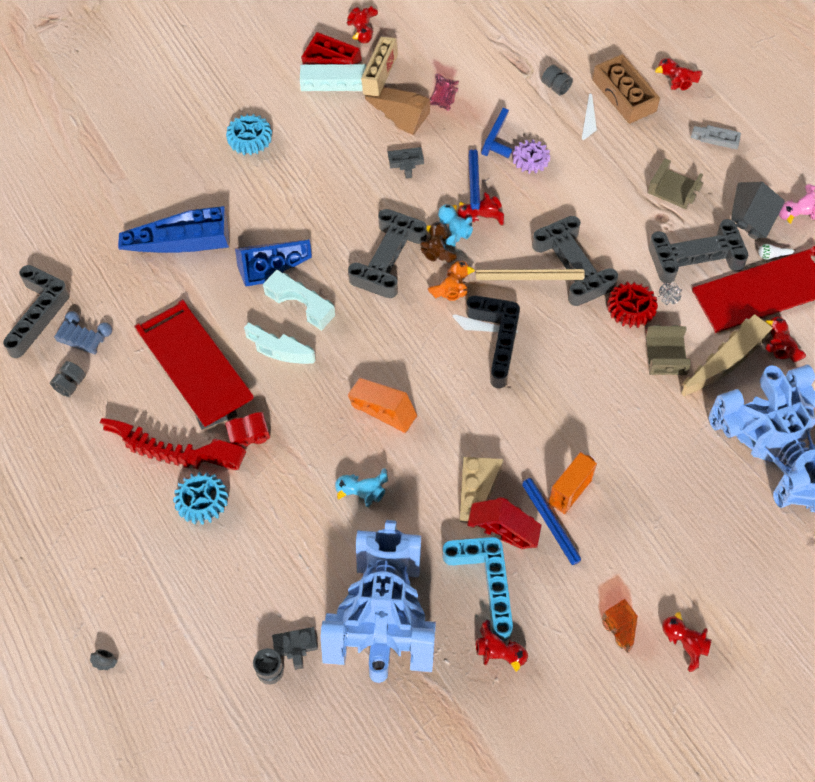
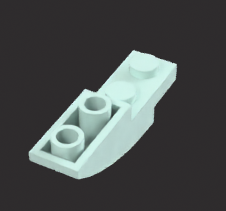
M249 322L244 327L246 338L255 342L257 352L265 356L299 364H310L316 361L314 350L308 345L304 346L299 343L294 337H288L283 334L278 339L276 335L269 334L260 326H254Z

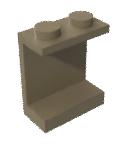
M665 158L650 182L648 193L687 209L689 203L693 204L695 201L696 191L700 192L704 184L701 181L703 174L700 173L696 181L669 170L671 160Z
M648 326L646 345L649 375L688 374L691 362L690 359H686L684 343L686 326Z

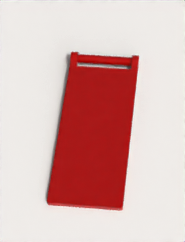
M815 246L808 250L693 287L692 292L714 331L718 333L739 326L746 318L750 319L754 314L759 318H763L814 301L815 263L811 256H815Z
M183 299L178 301L177 305L146 322L134 325L137 333L141 336L204 427L254 399L251 391ZM181 310L183 311V313L173 317L172 319L164 322L163 324L145 333L146 329L156 325L157 323L165 320L166 318L176 314Z

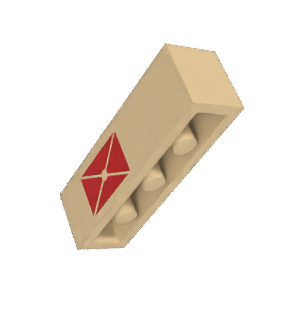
M380 37L361 77L363 94L371 96L380 95L398 56L396 38Z

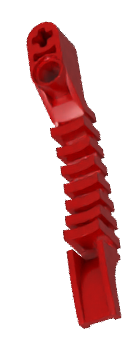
M106 418L100 420L103 430L121 436L122 440L125 441L126 448H129L131 452L136 453L137 451L141 456L146 454L151 459L156 457V460L160 462L165 460V463L168 464L174 462V465L179 466L183 464V467L186 468L192 465L194 469L198 470L200 464L205 461L231 470H239L246 455L244 448L218 439H213L210 444L196 450L193 449V445L188 444L183 452L182 445L178 444L174 451L173 444L168 443L165 449L164 442L159 441L157 445L156 438L152 437L149 439L148 433L144 432L143 434L142 427L138 426L134 432L132 431L133 425Z

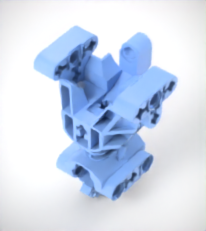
M808 364L789 370L786 376L777 366L771 365L766 367L760 378V384L769 401L756 396L753 402L744 405L743 396L738 389L718 395L709 414V422L714 430L722 429L728 438L736 436L741 443L752 449L751 454L753 457L774 462L783 471L784 475L773 492L774 501L779 508L796 504L804 505L806 509L810 508L811 512H815V445L812 443L810 431L815 425V391L811 386L815 379V374L812 367ZM808 436L810 445L809 448H804L806 443L803 440Z
M386 520L385 529L377 532L357 531V573H364L360 581L350 585L348 595L339 605L337 614L326 613L325 621H322L321 649L323 663L345 665L347 646L358 647V653H361L363 649L371 645L369 677L374 682L380 683L387 679L391 648L396 651L398 656H401V651L411 652V671L432 672L436 622L425 621V613L418 601L417 591L410 586L409 577L419 578L421 535L400 532L397 530V522L394 520ZM377 667L383 668L381 670H375V668Z

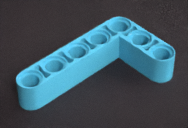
M495 537L446 542L443 546L442 556L446 564L484 563L492 632L501 638L502 641H507L512 634L513 622L502 542ZM494 547V548H496L498 551H497V552H490V551L488 550V548ZM475 549L477 553L470 554L467 550ZM452 550L455 551L457 554L454 556H450L447 554V552ZM497 566L500 571L494 572L490 568ZM500 586L503 590L497 592L493 590V587ZM499 605L503 606L505 608V611L499 612L495 609V607ZM505 626L508 631L500 632L497 627Z

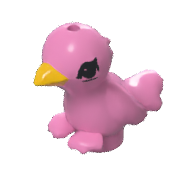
M811 184L806 185V195L797 203L793 202V200L786 201L779 213V217L787 220L790 224L800 214L810 215L811 219L814 220L815 186Z

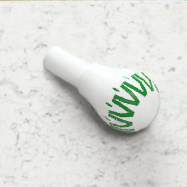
M763 244L759 248L758 254L762 259L768 260L779 256L793 255L794 250L776 247L771 244Z

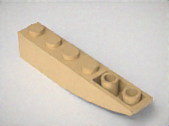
M755 314L750 319L746 318L741 324L738 331L734 330L729 336V340L721 343L717 349L718 352L710 354L706 360L707 363L704 366L700 365L695 370V375L692 378L688 377L683 382L682 386L684 388L681 394L686 396L701 390L731 373L746 361L769 337L773 327Z

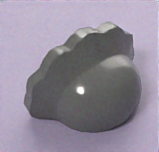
M102 649L90 655L92 666L98 670L114 668L118 661L111 652Z

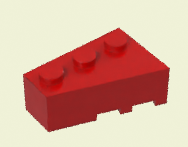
M316 32L301 56L303 65L360 64L362 61L360 48Z
M503 497L472 503L467 526L472 528L475 526L484 528V533L488 535L493 532L501 536L500 540L520 549L538 547L542 527L532 516H528L521 508L514 506L508 499Z

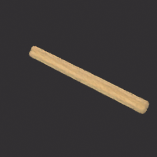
M584 269L476 270V280H584L585 277Z

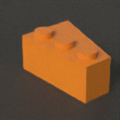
M359 378L348 394L351 405L355 409L361 410L404 433L408 431L417 417L406 392Z

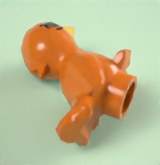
M456 261L447 271L448 277L440 285L430 286L428 291L434 298L442 296L449 301H455L460 297L467 296V290H463L467 289V286L463 284V280L473 273L475 269L469 267L465 261Z

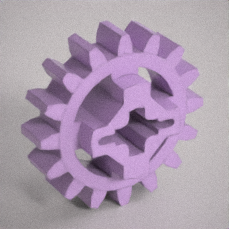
M525 140V144L520 142L519 147L515 146L513 164H516L517 169L521 167L522 172L528 170V174L531 171L537 173L538 169L544 171V167H548V162L550 161V150H546V145L541 146L540 141L535 143L532 140L529 143L528 140Z

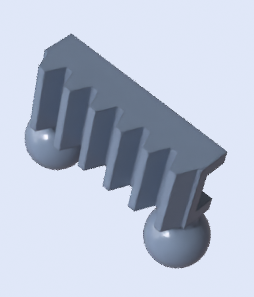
M70 311L66 313L65 321L54 336L55 340L96 355V348L99 343H103L104 337L111 335L112 326L109 323L103 322L98 325L97 333H95L93 330L88 331L85 327L82 329L77 325L80 321V316L77 312Z

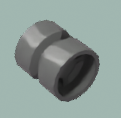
M554 64L546 69L541 81L561 96L570 89L573 78L567 73H563V70Z
M65 361L59 369L60 374H56L49 384L61 395L71 397L77 388L76 385H80L86 374L76 364Z
M269 648L257 652L253 659V667L257 677L264 684L277 683L284 673L280 655L277 651Z

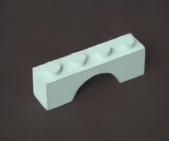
M276 270L263 284L265 295L277 303L286 300H298L304 303L307 307V322L321 331L335 317V308L331 301L321 298L315 291L305 288L301 282L294 281L286 273Z

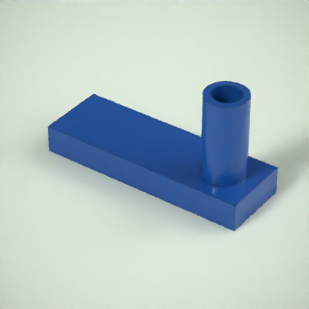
M502 108L484 143L481 154L488 156L491 150L506 158L510 157L513 149L495 141L506 121L508 109Z

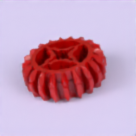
M627 281L625 285L620 283L618 287H614L607 301L608 312L611 313V318H616V323L622 322V326L628 324L630 328L633 325L639 328L640 324L645 326L647 322H651L658 308L657 297L654 296V291H649V286L644 288L642 283L636 285L635 281L632 284Z

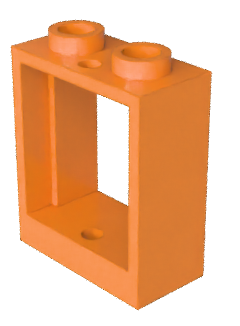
M580 452L552 486L549 504L563 514L568 512L593 480L597 463L591 456Z

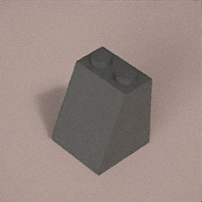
M740 182L736 187L731 219L737 223V227L748 232L749 237L753 239L767 238L785 200L764 182Z

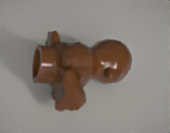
M439 221L427 225L430 239L428 242H421V253L433 262L439 259L441 261L445 260L449 264L451 261L456 260L457 254L448 251L443 241L449 236L446 225Z

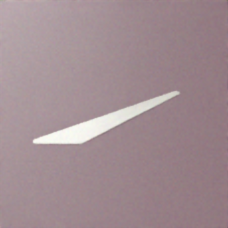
M589 94L582 140H585L597 130L592 94Z
M453 315V318L464 330L499 332L500 326Z

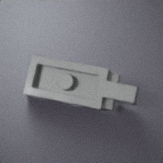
M710 125L702 128L694 126L691 138L737 150L741 133Z

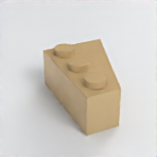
M463 457L460 522H468L472 503L489 500L502 471L503 459Z

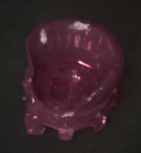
M436 73V85L430 98V105H438L440 108L450 111V105L454 103L456 92H458V88L455 85H458L459 81L446 79L440 73Z

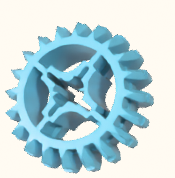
M247 114L244 117L240 115L239 119L234 118V122H230V125L227 127L226 138L229 146H231L233 151L236 150L238 154L242 152L244 156L247 153L252 155V153L258 154L259 151L264 152V147L267 148L272 140L271 126L267 123L266 119L261 118V115L258 117L255 114L252 116Z
M198 472L195 477L193 474H190V479L183 478L184 484L178 483L179 489L175 490L174 494L176 497H174L173 501L176 511H179V516L184 517L185 521L189 522L191 520L193 524H196L200 520V523L203 525L207 519L210 523L212 522V517L218 519V512L224 513L223 506L228 504L226 500L228 499L227 488L223 485L221 479H217L215 474L210 477L208 472L204 476H202L201 472ZM212 489L217 492L215 500H212L210 497ZM187 496H190L192 499L189 507L186 505Z

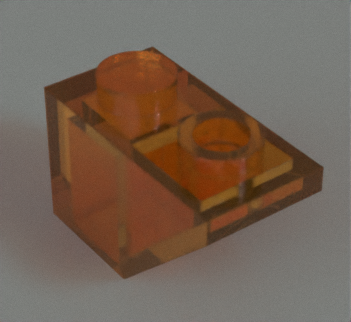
M623 599L604 612L602 624L607 631H611L616 637L617 645L621 649L624 648L628 653L634 645L638 615L628 602Z

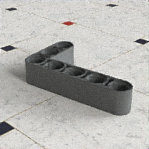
M31 265L23 266L19 271V275L25 287L41 295L3 340L4 347L12 358H19L25 354L70 297L67 287L62 280Z

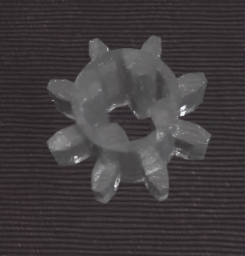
M672 282L671 285L665 283L660 287V295L658 297L665 305L669 303L676 304L681 299L680 292H682V289L675 282Z

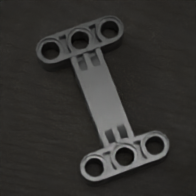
M383 209L378 214L379 229L385 232L386 235L368 266L357 262L350 264L348 276L349 282L353 286L386 298H393L398 293V281L394 275L389 273L407 240L416 244L426 241L427 225L425 222L390 209Z
M569 216L536 230L533 235L532 248L539 253L553 249L566 269H584V280H574L575 283L570 286L568 296L570 304L579 306L613 291L614 287H616L618 273L612 268L604 269L597 273L574 240L579 235L581 221L576 216Z
M725 219L721 222L717 236L670 244L665 233L660 231L654 232L648 247L659 279L665 284H671L675 281L678 269L681 266L726 259L731 270L741 271L744 269L749 256L736 223L730 219Z

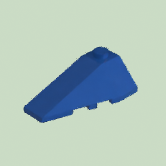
M309 239L235 249L237 267L245 287L264 284L276 270L283 273L312 258Z

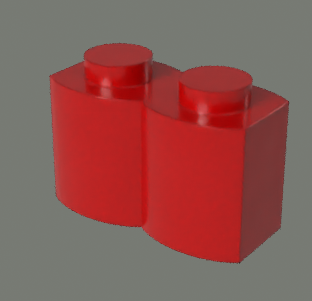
M263 412L253 413L244 418H236L225 423L230 443L244 449L251 443L262 444L270 438Z

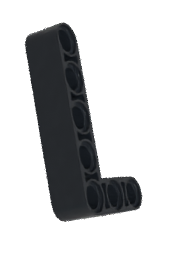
M470 296L467 299L466 314L469 318L500 324L491 368L490 383L495 388H503L508 380L520 306L513 301Z

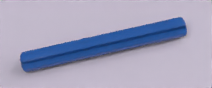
M471 149L469 150L470 205L472 210H478L480 208L478 151Z
M531 478L524 480L522 486L571 565L578 564L581 561V556Z

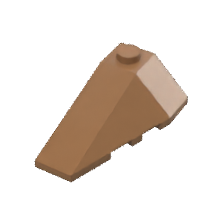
M383 87L379 96L365 95V99L377 110H381L388 120L391 119L397 128L412 135L415 134L430 114V99L414 92Z

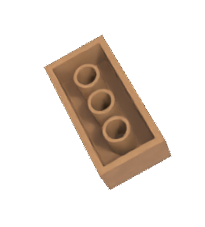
M623 54L595 66L593 82L629 124L657 112L660 97Z

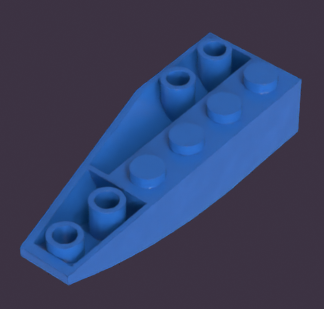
M225 207L189 210L120 232L118 248L119 250L155 253L195 252L229 248V229Z

